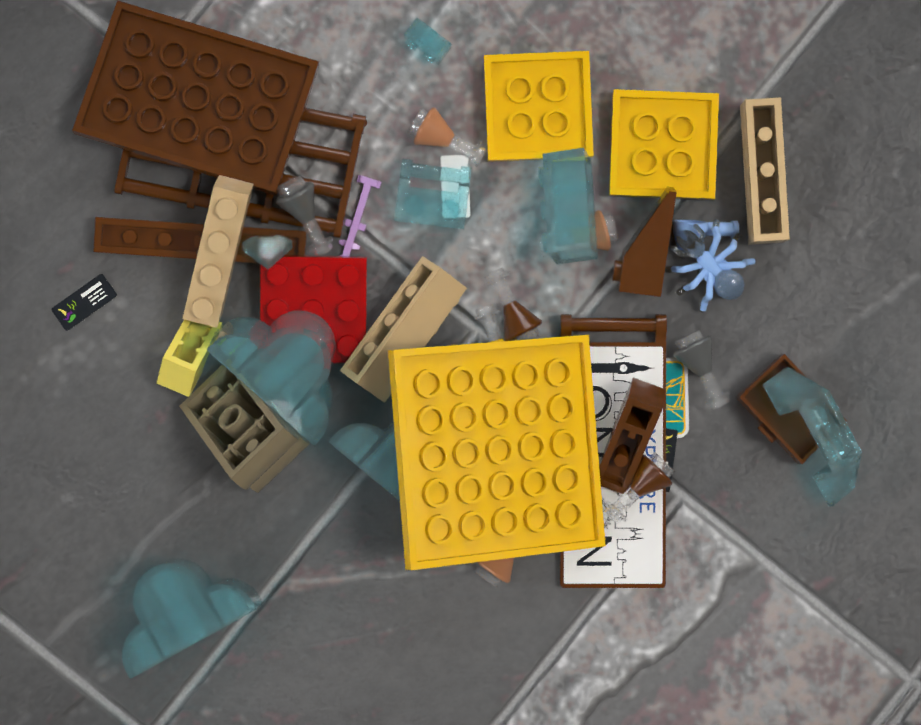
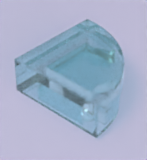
M257 235L242 243L243 251L267 269L271 268L293 248L292 240L282 235L258 238Z

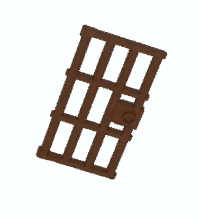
M305 108L301 121L355 132L351 152L299 141L294 142L291 151L293 155L348 165L344 186L284 174L280 187L290 189L301 183H314V194L341 199L337 220L315 215L313 220L302 224L284 209L272 207L275 195L268 193L266 194L264 205L249 202L246 216L259 218L261 223L268 224L269 221L334 233L333 237L341 238L361 138L367 125L366 116L353 114V117ZM123 149L114 192L116 194L122 195L123 192L184 203L187 204V208L195 209V206L209 208L211 195L199 192L202 173L194 171L190 190L127 178L131 158L176 167L180 166Z

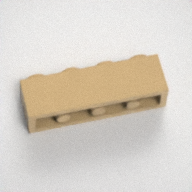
M781 97L745 99L740 105L748 245L784 243L790 240Z
M222 175L218 176L213 186L182 319L217 328L229 289L253 183Z
M422 256L340 371L385 403L391 395L388 350L424 348L432 336L437 333L440 325L453 307L458 304L460 297L467 288L441 267Z

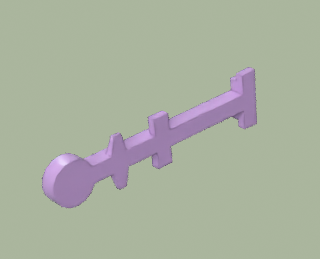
M358 175L357 182L364 184L353 220L346 219L344 226L351 228L347 240H339V244L344 246L343 254L340 256H350L352 249H360V246L354 243L358 230L365 232L366 225L360 223L368 195L371 187L379 189L382 182Z

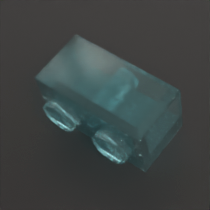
M418 17L404 33L405 44L413 50L418 48L424 53L422 57L431 64L435 61L439 65L452 48V44Z

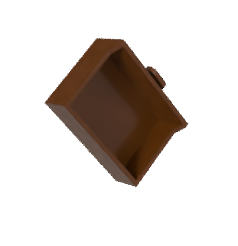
M781 354L735 397L761 424L758 430L771 443L776 440L797 464H803L809 456L847 422L841 413L785 354Z

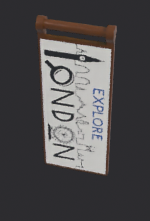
M561 314L560 316L561 337L572 336V332H655V342H589L599 463L632 378L634 377L666 389V314H655V318H572L571 314ZM666 393L662 412L643 454L652 460L665 474ZM601 486L606 546L560 552L561 587L664 588L666 586V488L640 497L630 486L626 495Z

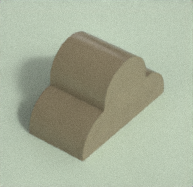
M231 358L227 359L179 405L230 479L245 490L250 487L259 493L310 444L307 437L295 423L267 397L252 378Z

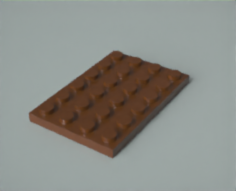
M117 0L72 131L78 136L218 178L219 175L253 183V189L277 196L319 69V61Z

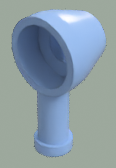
M680 219L673 220L672 229L679 250L695 251L697 243L702 246L706 236H713L712 228L714 226L719 227L721 236L737 238L739 235L738 221L706 222Z

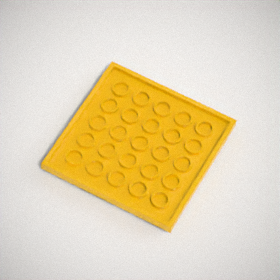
M589 335L388 350L405 570H418L606 546Z

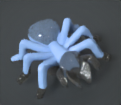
M716 219L712 225L713 241L709 251H705L704 231L698 224H694L693 227L700 237L698 238L690 230H683L687 241L683 240L680 236L676 238L677 243L684 252H681L674 245L671 246V249L679 257L696 258L697 262L685 266L674 265L665 267L666 273H686L697 270L698 275L694 280L676 291L678 296L695 289L702 280L707 282L706 294L701 300L700 312L706 311L708 302L713 298V286L718 296L727 300L737 299L743 293L745 283L743 277L736 271L731 270V268H745L748 265L756 264L755 258L727 262L724 259L736 250L737 243L741 239L740 233L734 235L730 245L725 250L715 255L721 240L720 222Z

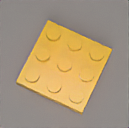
M589 51L484 55L488 162L593 158Z
M614 89L612 97L609 196L660 198L667 187H674L677 192L676 199L714 200L716 191L719 93Z

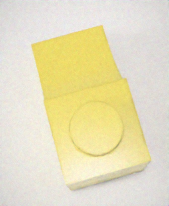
M184 320L162 359L157 384L189 397L203 372L208 355L220 332L222 322H219L216 328Z

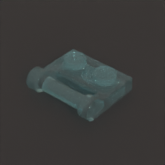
M402 159L394 221L464 230L472 167L461 166V169L415 164L412 159ZM411 177L459 183L458 193L410 187Z

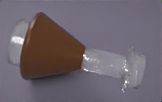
M500 268L485 276L484 278L487 282L485 287L493 286L503 305L504 340H527L540 336L541 333L538 326L542 324V320L515 300L505 280L510 273H505L504 269Z
M656 452L649 458L643 455L631 486L614 503L606 500L607 505L603 510L617 524L622 520L626 522L627 519L624 513L641 496L672 486V481L669 478L675 471Z

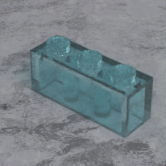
M584 148L544 153L543 167L538 168V177L541 188L545 189V199L540 200L541 216L547 223V232L542 233V244L545 254L549 253L556 265L598 259L592 161Z

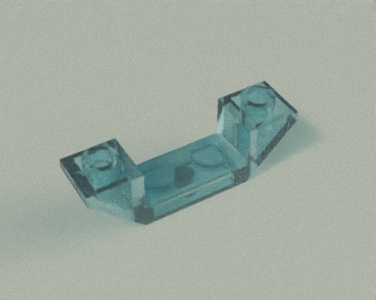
M789 367L784 368L765 382L763 386L779 415L799 410L827 462V465L812 477L828 506H834L855 488L862 451L830 391Z

